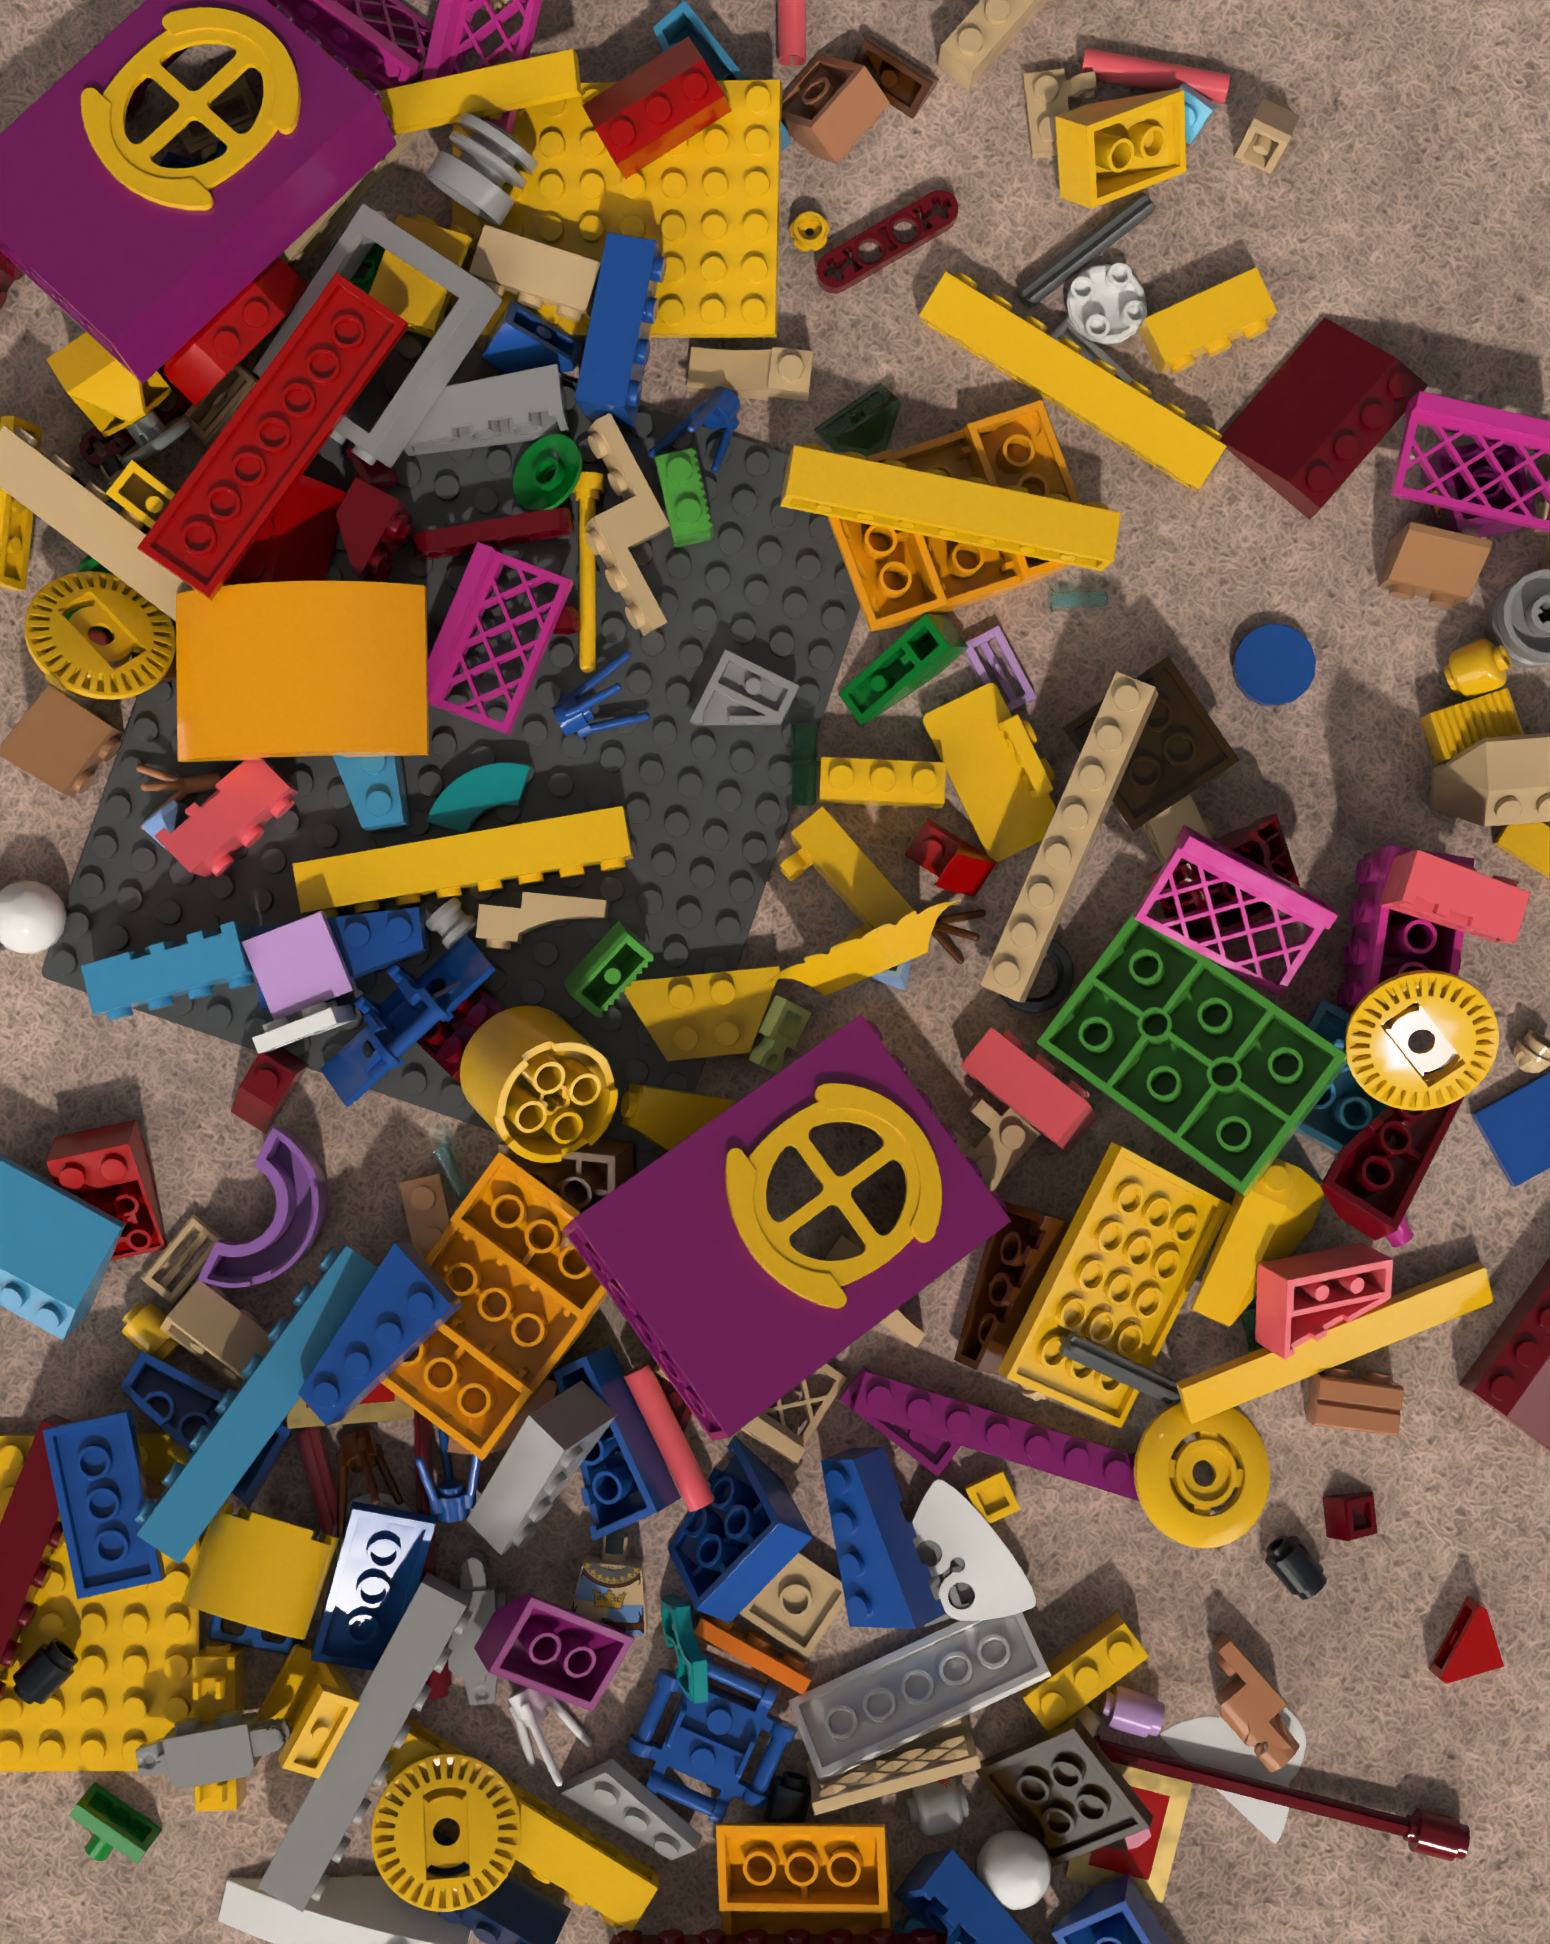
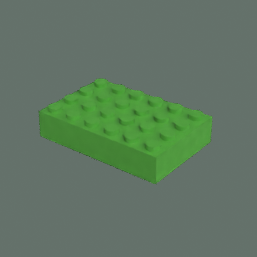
M1134 911L1036 1043L1051 1056L1244 1197H1247L1347 1064V1054L1211 959L1135 920L1133 916Z

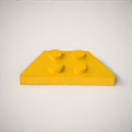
M780 966L631 981V986L625 987L624 994L667 1061L750 1053L778 979L767 984L765 983L780 972Z

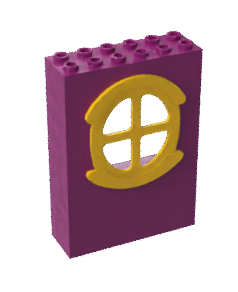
M146 0L0 134V251L141 384L146 382L397 145L390 129L393 123L381 108L380 102L383 99L378 90L368 80L365 79L360 82L355 78L352 69L342 57L337 54L331 57L325 51L322 42L312 31L308 29L305 32L301 31L297 27L294 18L283 6L278 5L275 8L268 2L269 0ZM218 44L229 46L236 51L234 58L197 91L188 90L166 70L169 65L192 46ZM248 68H255L261 73L263 79L262 105L251 129L244 134H238L218 117L209 106ZM154 80L179 103V108L143 142L133 144L129 141L126 133L127 107L129 102ZM194 120L201 122L227 146V150L222 156L195 167L166 168L158 166L152 161L153 157Z
M862 1014L575 1217L562 1229L712 1441L730 1438L1011 1222L1006 1214L1007 1207L1002 1198L994 1191H989L981 1180L982 1172L978 1165L970 1157L965 1158L956 1145L957 1138L952 1129L947 1124L939 1122L931 1111L932 1103L928 1096L921 1089H915L906 1076L908 1072L902 1060L895 1054L891 1055L881 1042L883 1037L878 1027L872 1021H866ZM835 1122L859 1124L874 1130L881 1137L883 1145L880 1150L846 1175L837 1176L809 1139V1131L813 1127ZM792 1146L797 1149L822 1185V1190L819 1195L782 1222H776L771 1218L767 1210V1183L772 1167L784 1148ZM895 1160L900 1163L905 1173V1200L895 1225L887 1235L882 1236L875 1231L854 1202L851 1192L855 1186L886 1163ZM834 1205L844 1214L862 1239L865 1248L862 1254L853 1258L837 1261L818 1260L797 1252L790 1244V1236L828 1206Z

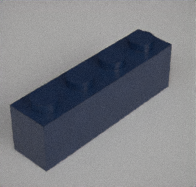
M433 1829L434 1838L438 1843L451 1845L455 1842ZM465 1861L452 1868H438L430 1865L426 1871L436 1875H454L469 1868V1865ZM509 1873L493 1893L477 1904L461 1910L437 1913L448 1922L460 1923L474 1931V1935L486 1944H555L571 1908Z

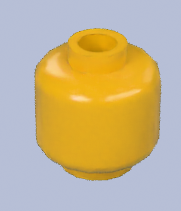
M1482 638L1453 650L1450 653L1448 664L1444 667V673L1450 688L1455 694H1462L1468 699H1474L1505 685L1507 669L1511 668V660L1502 645L1496 647L1490 640Z

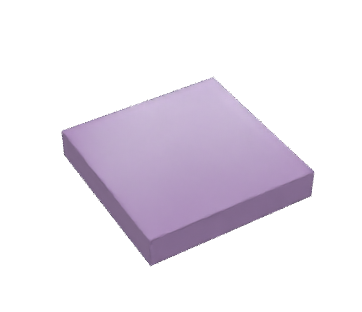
M324 911L242 942L273 1020L291 1015L355 989Z

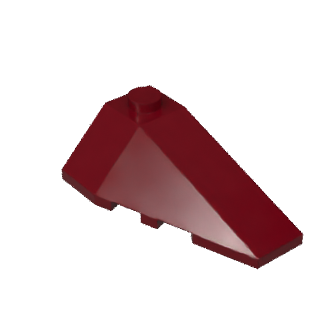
M1464 1097L1451 1104L1430 1110L1412 1111L1388 1106L1343 1146L1335 1156L1320 1185L1338 1217L1375 1241L1396 1232Z

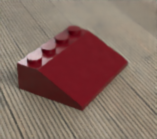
M1324 317L1225 430L1220 442L1225 444L1227 450L1310 520L1406 412L1408 400L1419 391L1423 392L1428 384L1396 357Z
M1550 1257L1459 1383L1460 1387L1549 1451Z

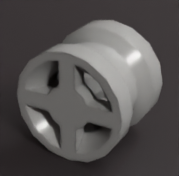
M453 897L437 909L426 921L425 925L430 931H437L442 937V944L447 949H450L477 925V919L473 915H466L461 909V902L456 897Z

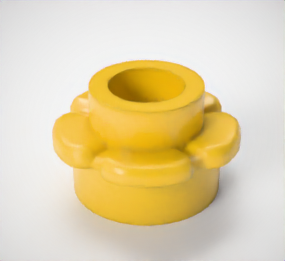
M807 211L792 221L789 235L794 239V246L800 251L808 252L810 249L818 251L826 245V235L829 234L830 229L828 222L816 212ZM811 229L813 235L808 236L806 230Z

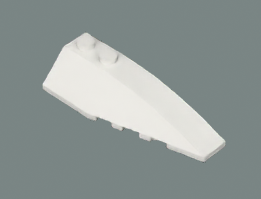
M363 1874L331 1877L319 1901L317 1902L310 1898L303 1912L257 1888L263 1877H230L227 1879L218 1921L274 1944H469L472 1933L471 1929L460 1923H451L444 1920L436 1911L425 1910L406 1902L390 1889L382 1876H363Z

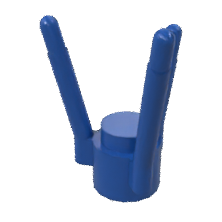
M715 387L705 401L702 400L693 412L648 451V456L650 458L655 457L687 428L691 433L702 424L711 430L723 428L724 431L711 466L713 472H718L731 436L740 424L739 420L735 417L741 406L737 395L726 387Z
M630 651L623 652L574 691L560 697L562 702L552 707L556 719L566 736L577 732L581 739L593 732L649 720L650 714L644 712L590 724L588 722L595 718L591 707L620 691L622 686L616 683L587 699L583 695L631 657Z
M439 1428L444 1481L438 1484L437 1491L424 1459L418 1456L415 1459V1463L429 1499L430 1513L432 1515L437 1514V1519L442 1522H458L468 1518L470 1509H473L477 1503L476 1489L481 1460L472 1454L467 1488L463 1486V1481L453 1479L451 1453L447 1452L449 1436Z

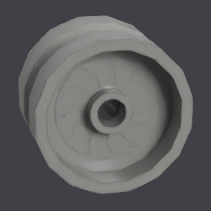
M1550 569L1537 570L1507 586L1493 600L1487 614V635L1490 641L1496 647L1502 645L1510 657L1511 664L1521 668H1542L1550 664Z

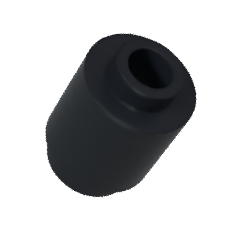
M1285 1535L1280 1536L1268 1546V1555L1265 1563L1292 1595H1298L1300 1599L1306 1600L1316 1595L1325 1586L1327 1578L1323 1574L1324 1568L1297 1536H1290L1288 1538Z
M53 1639L49 1644H42L13 1675L14 1682L16 1683L13 1689L17 1696L28 1704H33L34 1702L44 1704L74 1673L73 1666L78 1662L76 1654L70 1647L58 1639Z
M784 1771L782 1776H775L773 1778L763 1815V1820L766 1823H805L811 1801V1786L807 1784V1778L804 1775L792 1771Z

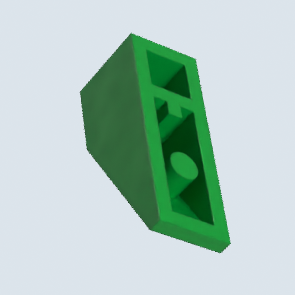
M925 614L846 685L838 695L859 724L866 725L939 675L969 647L946 616Z

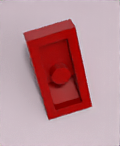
M927 818L904 854L938 876L935 886L938 888L973 897L976 896L997 864V861Z

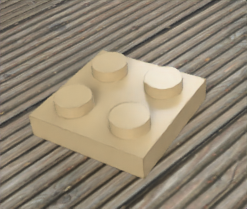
M799 1551L739 1614L805 1659H808L845 1603L841 1577L802 1551Z

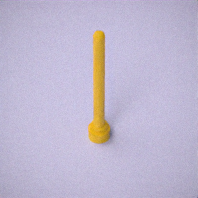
M581 472L578 483L572 491L575 494V501L579 502V666L584 673H591L596 668V555L592 552L586 541L585 533L587 530L585 525L596 516V502L600 501V494L604 493V475L596 472Z

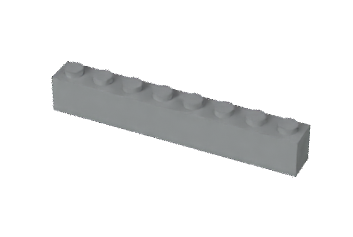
M430 1573L426 1574L358 1699L360 1701L359 1706L320 1778L315 1779L257 1888L301 1912L304 1911L310 1898L317 1902L319 1901L331 1878L324 1874L330 1860L339 1864L351 1841L350 1838L344 1836L351 1822L357 1825L361 1823L372 1802L365 1798L371 1784L380 1787L392 1763L385 1760L392 1746L400 1750L412 1725L405 1722L411 1709L414 1708L421 1711L432 1690V1687L425 1684L432 1670L441 1673L453 1651L446 1647L448 1640L453 1632L461 1636L473 1612L466 1609L472 1598L471 1595Z

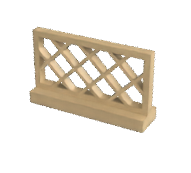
M656 1364L653 1371L669 1381L659 1365ZM825 1364L817 1371H821L833 1381L824 1395L810 1398L805 1379L800 1383L803 1400L782 1404L780 1398L775 1402V1406L767 1408L740 1430L788 1462L798 1464L806 1451L805 1445L847 1377L828 1364ZM819 1402L813 1412L811 1403ZM804 1405L808 1422L800 1435H797L786 1427L783 1410ZM776 1411L778 1421H776L766 1413Z
M967 1716L822 1783L816 1776L810 1757H806L810 1774L811 1803L815 1815L981 1768Z

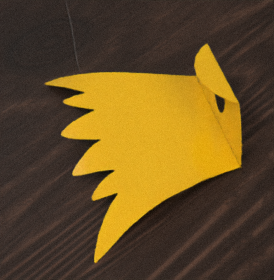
M962 900L936 904L919 914L915 910L901 918L896 925L886 923L866 933L861 939L842 940L837 945L832 946L828 954L820 953L804 958L805 963L795 964L784 969L765 984L776 979H794L811 986L822 995L827 996L928 953L930 936L937 918L948 906Z

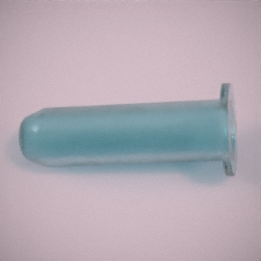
M1049 588L1048 609L1050 613H1053L1054 608L1102 607L1108 602L1107 593L1101 590L1054 592L1053 588Z
M449 1142L429 1152V1155L434 1154L455 1197L459 1201H463L471 1190L449 1148V1145L452 1144Z

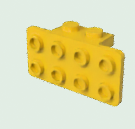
M994 683L985 684L926 713L922 719L923 725L941 762H946L947 775L986 855L999 862L1042 841L1056 811V807L1049 792L1054 790L1051 781L1055 780V775L1045 757L1039 759L1032 745L1037 742V738L1028 720L1021 722L1018 714L1013 717L1011 716L997 685Z

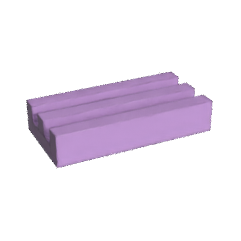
M999 625L966 642L969 648L964 653L981 685L992 682L974 649L977 646H980L1009 701L1006 705L1010 712L1037 698ZM993 638L1023 693V696L1019 698L1016 697L987 642Z

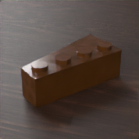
M1004 1201L1007 1207L1006 1214L1011 1222L986 1241L954 1357L955 1361L976 1371L1000 1376L1002 1375L997 1373L1072 1222L1037 1209Z

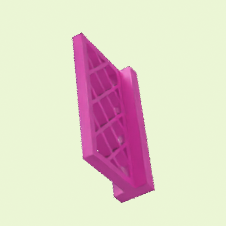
M399 0L268 1L275 8L278 5L283 6L294 18L300 30L303 32L307 29L312 31L326 49L342 57L348 65L382 90L413 84L422 79L428 47H424L423 42L430 43L433 25ZM362 13L380 16L381 21L363 18ZM390 18L401 20L406 25L391 23ZM395 37L412 40L413 45L396 42Z
M439 0L421 82L465 72L463 69L465 56L474 47L482 61L470 71L494 66L509 53H511L514 61L529 58L542 0H513L499 13L495 10L491 0ZM485 5L492 19L475 32L472 27L475 12ZM520 10L524 17L522 28L510 37L503 23ZM498 29L504 43L488 56L481 41ZM517 110L503 112L501 121L490 119L489 116L480 117V119L490 121L507 133L512 134Z
M1419 391L1408 400L1404 416L1407 418L1390 496L1550 533V480L1547 482L1544 480L1533 462L1534 459L1542 454L1550 455V421ZM1417 425L1432 428L1441 443L1423 454L1414 439ZM1445 431L1452 432L1455 434L1448 438ZM1461 435L1473 437L1481 450L1480 454L1465 463L1452 444V441ZM1486 441L1495 442L1496 444L1489 447ZM1503 444L1514 447L1522 460L1520 464L1507 472H1504L1492 452ZM1444 447L1455 464L1456 469L1439 479L1426 457ZM1526 450L1534 451L1537 453L1530 457ZM1412 451L1416 459L1409 462L1410 454ZM1485 457L1497 478L1479 488L1467 467L1480 458ZM1418 462L1432 483L1421 491L1403 487L1407 469ZM1525 466L1538 487L1520 497L1508 476ZM1458 472L1472 492V494L1462 500L1451 498L1442 482ZM1499 481L1513 502L1502 510L1491 507L1483 494V491ZM1432 488H1435L1438 495L1428 493V491ZM1541 491L1549 504L1547 519L1532 517L1523 501ZM1475 497L1476 500H1477V502H1478L1479 504H1475V503H1471V502H1467V501H1469V500H1471L1472 498ZM1516 507L1520 514L1510 512L1509 510Z
M477 542L428 659V705L446 710L510 736L574 582L571 579L502 554L493 547ZM503 566L516 569L522 584L501 592L497 580ZM526 574L532 575L535 578L528 581ZM545 582L558 585L559 588L554 600L539 607L532 588ZM494 590L496 596L491 597L492 592ZM526 591L533 610L512 619L505 600ZM500 604L507 622L486 631L481 620L484 611ZM548 612L547 617L544 621L542 615ZM537 618L541 628L538 638L523 645L516 626ZM478 628L480 634L474 636ZM510 630L517 648L496 657L489 639ZM484 642L490 660L470 669L465 658L468 649ZM529 651H532V653H531V655H530V657H529V659H528L526 653L529 652ZM521 656L525 666L522 677L507 683L500 665ZM462 666L464 672L458 674ZM494 668L501 687L480 695L473 677ZM467 680L474 699L461 705L447 701L453 686ZM516 689L514 696L512 697L510 691ZM504 694L509 708L503 722H499L489 718L484 703ZM478 706L481 714L471 711L469 709Z
M1184 825L1175 839L1177 842L1175 848L1135 911L1134 919L1281 996L1324 928L1329 930L1337 919L1338 914L1331 903ZM1181 858L1197 866L1200 880L1179 886L1175 885L1172 873ZM1203 869L1215 876L1205 878ZM1169 880L1171 888L1162 890ZM1224 881L1232 884L1237 899L1213 906L1208 886ZM1202 888L1207 907L1183 914L1178 894ZM1240 889L1250 894V896L1242 898ZM1173 896L1178 916L1159 920L1148 914L1156 900ZM1260 901L1269 904L1273 919L1249 925L1245 905ZM1239 907L1244 927L1220 933L1215 914ZM1277 909L1288 915L1279 917ZM1210 916L1214 935L1201 939H1195L1188 935L1185 922ZM1301 921L1310 926L1303 940L1290 944L1285 943L1281 925ZM1176 924H1180L1182 931H1180V930H1178V929H1176V928H1174V927H1172V926H1173V925H1176ZM1276 927L1280 946L1256 953L1251 933ZM1246 935L1250 955L1235 959L1225 955L1222 941ZM1217 943L1219 951L1208 945ZM1295 951L1291 959H1289L1288 953ZM1283 955L1285 968L1277 981L1261 973L1260 960ZM1253 963L1255 970L1249 968L1246 964Z

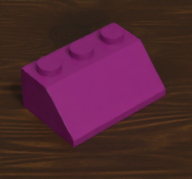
M527 1594L493 1613L474 1649L488 1673L593 1712L635 1638L629 1633L532 1594Z

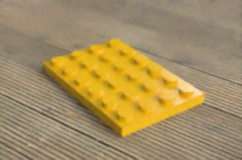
M1111 1142L997 1373L1009 1380L1122 1428L1140 1391L1061 1355L1059 1351L1061 1342L1059 1340L1063 1335L1068 1336L1074 1332L1151 1369L1232 1205L1122 1146Z

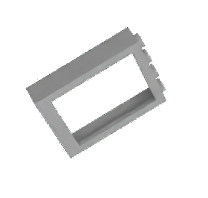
M363 203L252 372L259 377L262 376L336 272L350 281L374 243H377L458 297V301L371 432L368 433L344 416L330 435L331 438L343 445L346 439L356 444L351 452L371 466L374 465L376 460H379L391 469L503 300L485 283Z

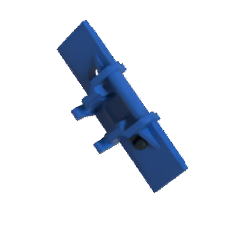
M467 934L458 940L416 980L397 963L392 965L386 972L394 979L398 989L381 1005L369 1000L363 994L353 1002L364 1013L363 1019L368 1025L320 1069L347 1107L354 1101H357L391 1068L400 1067L405 1063L401 1056L438 1021L449 1022L454 1017L452 1012L461 1002L467 999L496 970ZM446 984L445 989L432 995L437 986Z

